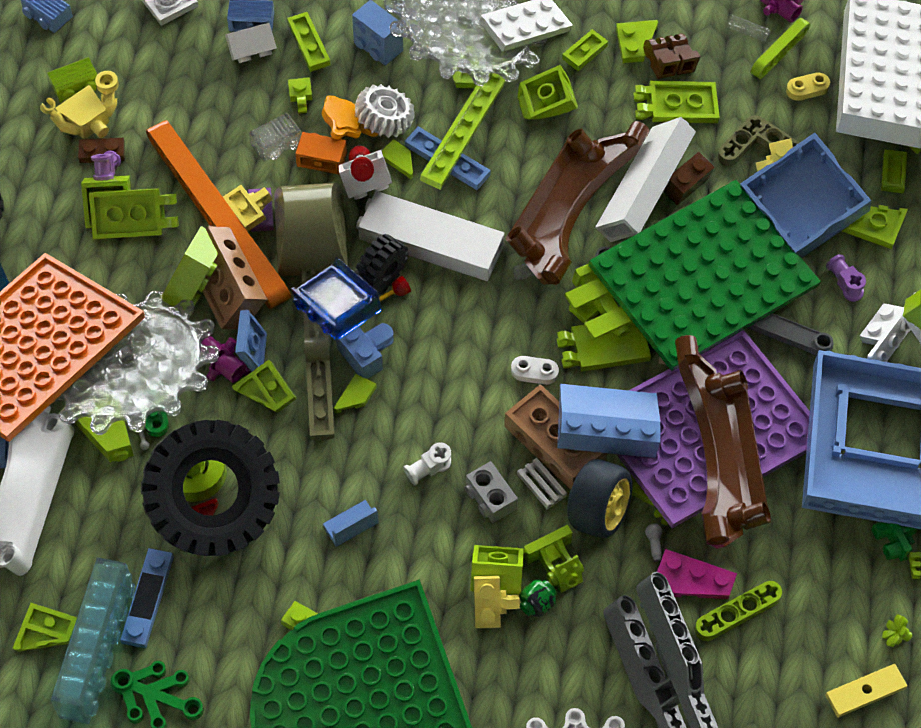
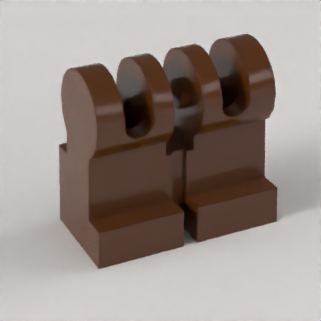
M683 33L676 34L675 36H666L665 38L659 37L655 40L648 39L645 40L643 46L644 54L650 59V66L657 79L675 76L676 73L681 75L695 72L701 57L697 50L692 51Z

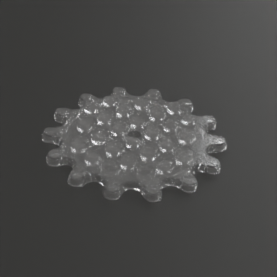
M384 0L385 9L397 14L401 18V20L393 21L390 24V33L395 37L408 38L414 43L409 49L411 59L419 61L424 58H431L438 62L440 65L439 73L443 78H450L456 71L469 74L477 86H483L488 82L489 73L498 74L507 82H514L519 77L515 64L534 68L540 62L538 55L533 53L529 46L540 47L547 41L546 38L502 51L480 24L479 19L481 15L517 5L516 0Z
M158 290L150 292L143 302L133 304L144 311L146 318L54 401H66L65 407L59 412V419L63 423L70 425L82 417H91V430L97 435H102L116 421H127L130 429L134 432H140L145 428L146 418L153 412L163 411L169 416H177L181 412L182 407L178 397L183 392H201L207 387L208 379L205 375L197 372L199 367L218 360L219 349L216 346L201 344L205 337L213 333L214 322L210 319L198 322L188 320L195 307L191 300H182L173 307L163 306V297H161L163 293ZM116 294L117 296L128 301V298L125 294ZM134 360V362H131V363H129V364H125V365L123 366L124 362H128V361Z

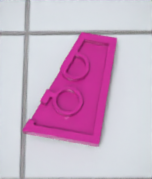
M665 549L657 571L668 580L674 597L686 595L697 596L698 598L729 599L737 576L735 572Z

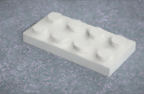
M531 0L483 14L479 19L480 24L502 51L569 32L573 26L553 0Z

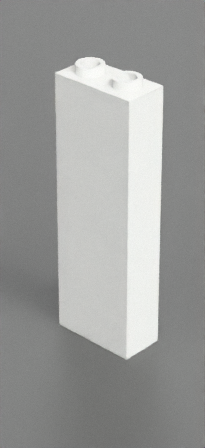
M682 117L651 128L595 227L610 242L634 236L641 232L696 133Z
M376 191L372 199L369 198L367 200L366 212L364 216L359 217L356 229L359 230L360 240L372 243L374 240L377 241L380 235L389 234L408 247L409 256L485 281L489 280L504 246V232Z

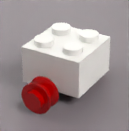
M355 146L349 153V162L338 165L348 198L354 197L355 200L367 196L368 191L375 189L376 192L387 189L389 187L388 184L392 183L381 150L370 153L368 148L364 146Z

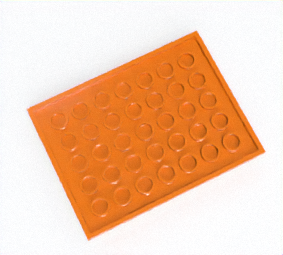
M46 253L0 291V437L10 442L146 318L144 311Z

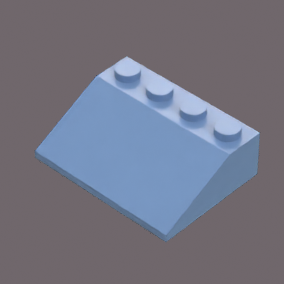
M560 384L557 448L650 458L656 457L660 445V415L657 393Z

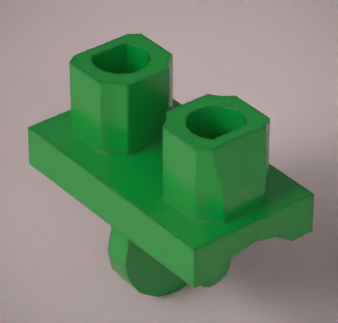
M877 522L874 524L871 531L875 539L879 540L887 537L890 543L885 544L882 548L886 559L899 558L901 562L907 560V555L913 550L911 545L915 543V540L912 536L917 532V529L894 523Z

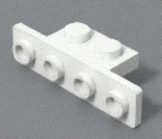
M884 303L860 334L863 343L875 345L868 354L867 359L887 362L907 333L911 331L903 320L904 307Z

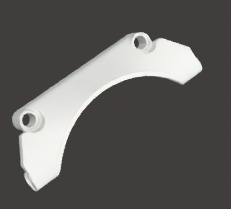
M50 406L9 442L7 464L0 484V568L5 567L18 576L26 574L32 566L35 550L75 431L74 427L55 413L49 414Z

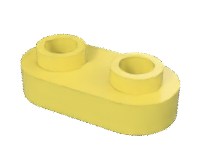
M823 73L796 77L788 82L786 93L789 98L796 101L821 96L827 93L830 79Z

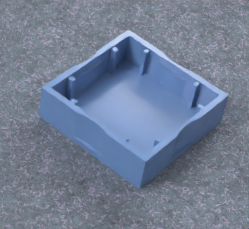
M813 133L791 148L778 161L765 166L740 183V187L757 208L770 219L775 230L784 239L786 244L795 254H799L801 258L868 213L871 207L870 198L856 181L840 167L835 156L816 133Z

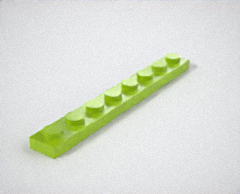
M494 56L422 172L420 181L441 190L514 70V63Z

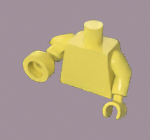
M103 71L96 76L97 89L102 93L101 101L91 86L88 85L56 108L55 101L52 98H47L46 101L51 108H47L42 103L40 110L45 114H50V119L63 133L79 135L83 139L95 133L99 138H103L109 132V128L106 125L117 106V98H115V91L119 86L117 75L112 71Z

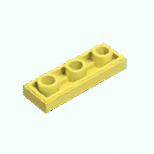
M892 664L828 691L825 696L837 718L905 690L907 684L896 664ZM862 690H867L869 694L864 693Z

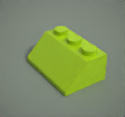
M201 226L160 298L184 313L189 305L195 306L200 297L197 291L202 292L209 281L205 278L206 275L211 277L217 266L213 262L218 253L204 227Z

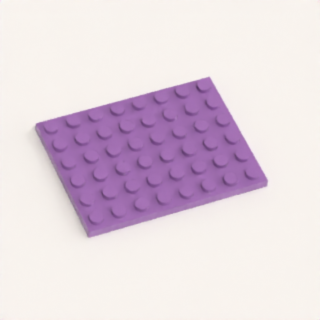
M744 330L701 354L716 369L717 373L720 372L722 375L742 370L745 374L763 477L806 453L810 411ZM679 368L672 372L668 369L629 390L657 393L660 415V445L656 457L616 454L671 528L702 512L707 496V468L703 442L694 408Z

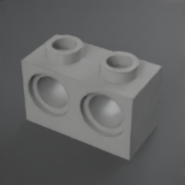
M491 461L466 475L465 490L471 499H476L479 504V511L483 517H488L494 523L517 510V496ZM479 482H486V483H488V485H487V486H479L478 483H479ZM497 500L502 502V504L493 505L491 502Z

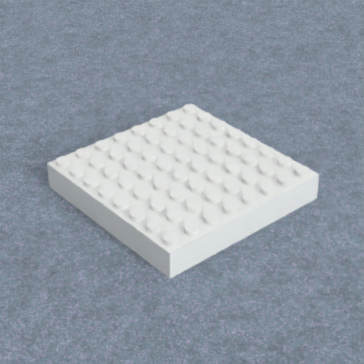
M899 0L847 1L843 20L836 132L921 148L920 4Z

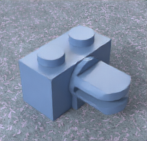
M354 322L335 334L337 349L358 375L368 379L383 370L380 351L394 342L393 330L388 324L381 323L364 333Z

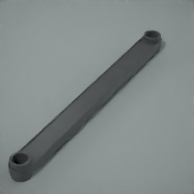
M601 247V248H599V249L597 250V252L595 253V257L598 256L599 254H601V253L607 251V250L610 249V248H609V247ZM773 313L748 327V329L814 354V356H817L819 350L832 352L834 345L831 335L824 332L821 333Z

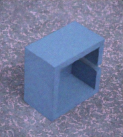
M369 0L352 14L354 43L358 48L369 52L375 61H380L386 66L403 51L402 23L375 2Z

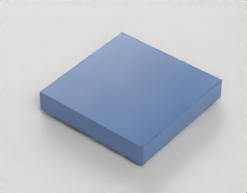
M241 310L235 353L252 372L264 363L267 333L249 310Z

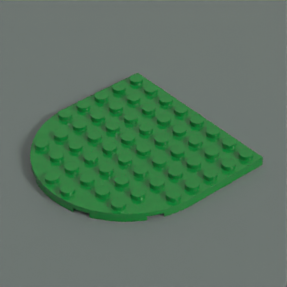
M420 579L311 616L294 626V629L281 640L279 639L263 660L253 684L250 708L251 728H472Z

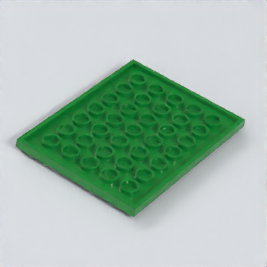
M737 180L730 182L590 259L588 263L592 271L671 372L679 368L675 346L677 338L685 335L695 336L699 354L701 355L810 292L821 283L799 254H795L786 244L784 239L775 230L770 219L757 208L740 187V183Z

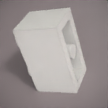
M270 23L225 35L232 61L238 59L239 63L252 60L251 55L258 53L260 57L271 55L272 50L277 48Z

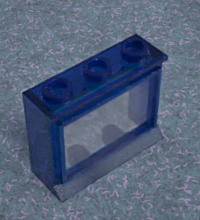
M337 257L330 267L298 288H292L294 295L293 303L299 311L303 310L312 323H318L322 331L326 335L330 334L336 341L382 311L378 292Z

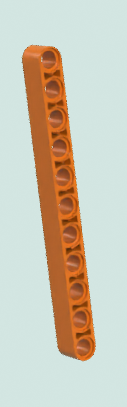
M164 120L147 129L146 134L151 144L207 223L214 227L231 228L267 298L265 302L267 307L272 309L289 300L291 294L284 281L170 123Z

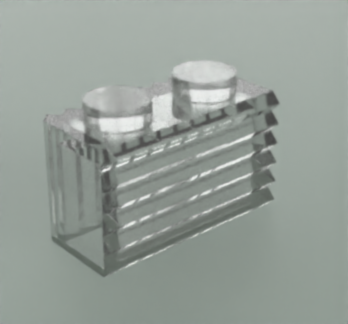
M285 113L277 117V119H273V121L250 131L249 135L251 145L263 162L269 159H277L282 152L288 149H296L302 131L291 116Z

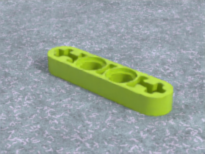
M799 18L757 59L750 73L762 79L807 34L811 24L803 18Z
M766 581L701 616L695 625L696 636L702 641H711L772 608L781 599V586L777 582ZM767 589L770 592L775 591L774 598L771 595H768L765 598H763V601L761 603L760 598L765 596ZM744 600H752L756 604V608L752 611L746 610L742 602ZM725 611H730L734 614L735 620L726 622L721 618V614ZM716 618L717 624L712 626L710 633L707 630L702 631L703 624L708 627L714 624Z

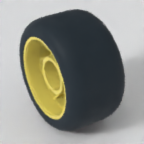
M599 459L586 463L575 478L568 499L567 515L571 526L580 532L598 538H607L613 535L621 526L630 505L633 483L629 471L622 466Z

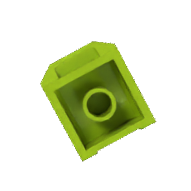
M561 65L519 83L517 98L525 119L548 118L578 108L571 83Z

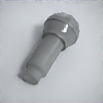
M653 523L646 527L645 534L650 541L652 557L657 562L661 561L662 556L660 545L662 529L658 524Z

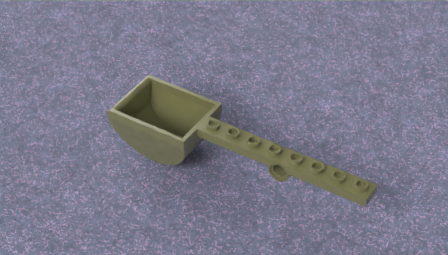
M338 183L278 186L274 194L278 274L280 277L301 275L310 440L335 439L325 274L348 272L343 190Z

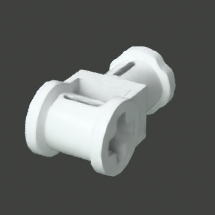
M436 443L431 446L429 451L421 455L419 461L410 466L405 465L404 471L412 484L417 485L418 481L428 474L433 476L438 472L447 471L451 466L450 447L445 443Z

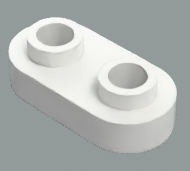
M519 356L511 364V374L519 381L548 385L554 383L558 378V365L549 359ZM520 365H526L527 367L521 368ZM549 368L550 371H544L543 369Z

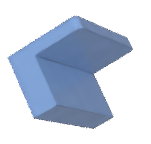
M364 500L323 523V528L337 547L378 524V511L375 507L371 509L367 501Z

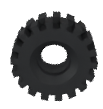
M389 234L380 235L377 241L374 240L370 248H366V253L360 257L361 261L357 263V270L354 271L355 283L374 296H377V294L381 295L383 291H387L388 286H392L395 278L399 277V272L405 267L404 263L407 262V256L409 255L408 247Z

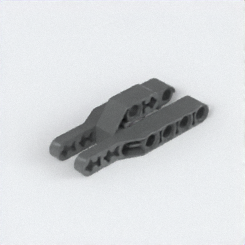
M654 572L638 583L636 590L641 601L640 606L644 608L651 625L649 628L656 637V649L668 679H666L634 600L627 595H623L608 605L603 613L635 695L639 702L655 717L659 728H686L677 706L680 703L690 728H718L704 694L703 664L668 580L663 574Z

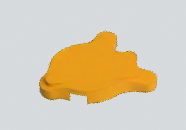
M336 96L326 97L321 113L323 119L331 128L330 134L332 138L339 140L344 136L358 139L361 132L371 137H376L379 133L374 132L371 134L370 129H364V124L358 123L359 119L355 117L354 103Z

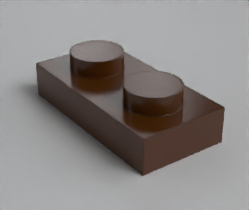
M124 137L79 139V163H93L94 161L91 160V156L104 154L106 151L116 152L120 156L121 161H125Z

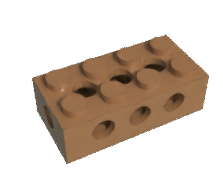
M208 226L206 231L218 255L213 262L217 264L211 277L207 275L205 277L209 281L203 293L221 329H238L240 311L249 310L255 316L267 301V298L231 228Z
M540 384L505 413L504 427L571 490L575 478L582 467L591 460L607 461L608 453L557 448L559 401Z

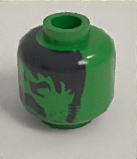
M533 580L520 592V608L527 616L542 617L556 604L555 596L557 592L548 581Z

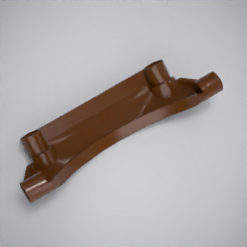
M634 121L627 132L601 138L598 141L591 140L582 128L573 131L568 136L563 148L515 225L506 236V241L518 255L526 257L525 264L543 285H557L562 280L572 263L568 253V243L576 219L600 186L638 153L649 134V128L644 123Z
M685 335L675 340L680 374L694 408L705 453L707 496L702 511L706 543L719 549L726 547L742 536L743 528L748 530L769 524L771 522V515L766 499L746 376L742 370L722 375L720 372L717 373L716 369L699 354L696 337Z

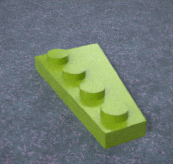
M879 205L878 207L871 206L868 213L847 226L842 232L892 249L908 209L900 208L899 210L888 209V206Z

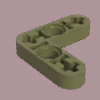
M754 115L749 117L723 143L719 149L718 161L724 166H733L756 142L770 150L769 143L773 142H770L767 137L771 135L778 137L779 141L791 138L793 147L799 144V142L762 117ZM743 137L748 143L739 144L736 139ZM732 148H733L734 150H733L732 156H731V155H728V154L732 151Z

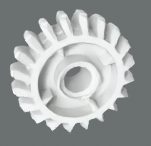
M373 84L370 88L365 87L358 95L354 109L355 117L359 119L358 123L364 124V129H370L371 134L376 132L379 133V136L386 135L388 138L391 135L394 137H398L399 134L404 135L412 125L415 111L414 105L410 103L411 99L405 98V93H399L398 88L394 90L390 88V85L384 87L382 84L378 87Z

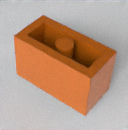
M302 132L295 153L297 167L340 175L338 165L345 162L347 155L346 140H337L317 133Z

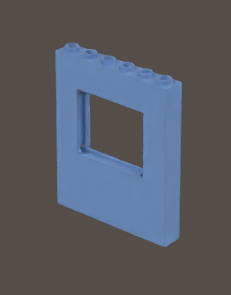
M819 350L813 365L802 508L921 529V468H918L919 464H921V444L920 460L845 447L848 397L921 410V368Z

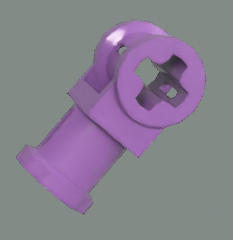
M106 151L104 154L91 156L95 168L93 180H109L114 178L115 170L121 164L120 156L116 152Z
M838 254L827 262L826 268L832 271L838 278L837 284L842 289L844 297L849 301L860 300L864 295L865 276L858 272L854 266L849 267L843 255Z

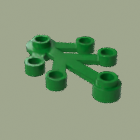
M154 661L151 666L135 672H131L128 669L117 670L111 676L110 685L115 693L123 695L128 709L127 717L131 723H140L144 717L142 709L136 705L133 692L144 698L151 717V728H157L154 726L157 721L163 722V725L159 728H167L166 720L161 716L156 701L182 711L189 720H197L203 715L204 708L200 699L190 697L183 700L163 692V690L174 686L181 688L187 686L190 681L188 673L185 670H178L174 675L148 685L140 683L139 681L151 676L155 678L165 676V664L162 661ZM157 666L163 667L162 671L158 673L154 672V669ZM181 675L186 677L183 682L177 681V678ZM121 680H128L127 685H119ZM193 707L198 708L197 713H195V714H190V713H189V710H190L191 708H193ZM135 711L140 713L137 718L131 717V714Z

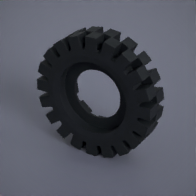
M223 420L195 421L173 430L151 452V456L146 461L143 470L141 494L143 495L144 503L142 504L145 514L148 515L151 521L150 524L155 531L173 547H177L184 552L202 556L227 555L230 552L239 551L247 547L248 543L256 540L264 532L265 526L270 524L275 515L273 512L275 505H278L279 473L275 471L273 465L275 461L270 451L267 452L264 448L265 444L257 436L250 434L248 429ZM207 460L219 461L227 465L235 474L238 483V493L234 503L229 509L218 515H203L196 512L187 503L183 492L184 480L189 470L196 464Z

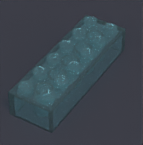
M98 557L96 559L51 698L59 718L89 724L91 717L97 713L99 705L97 698L99 692L104 691L106 677L104 675L106 669L110 668L113 662L114 655L112 650L114 644L117 645L120 640L121 630H119L121 621H125L127 618L128 606L126 605L128 599L132 598L135 592V583L132 581V574L129 572L127 563Z

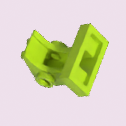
M568 524L525 545L523 554L528 564L538 559L547 571L546 577L548 582L553 587L556 586L561 593L583 582L582 573L584 572V567L578 555L571 558L565 548L566 545L572 542L573 532ZM562 559L564 563L561 565L558 564L555 567L552 565L553 562Z

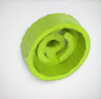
M207 460L193 466L187 473V476L192 477V479L185 477L183 484L186 501H202L215 495L226 480V465L219 461Z

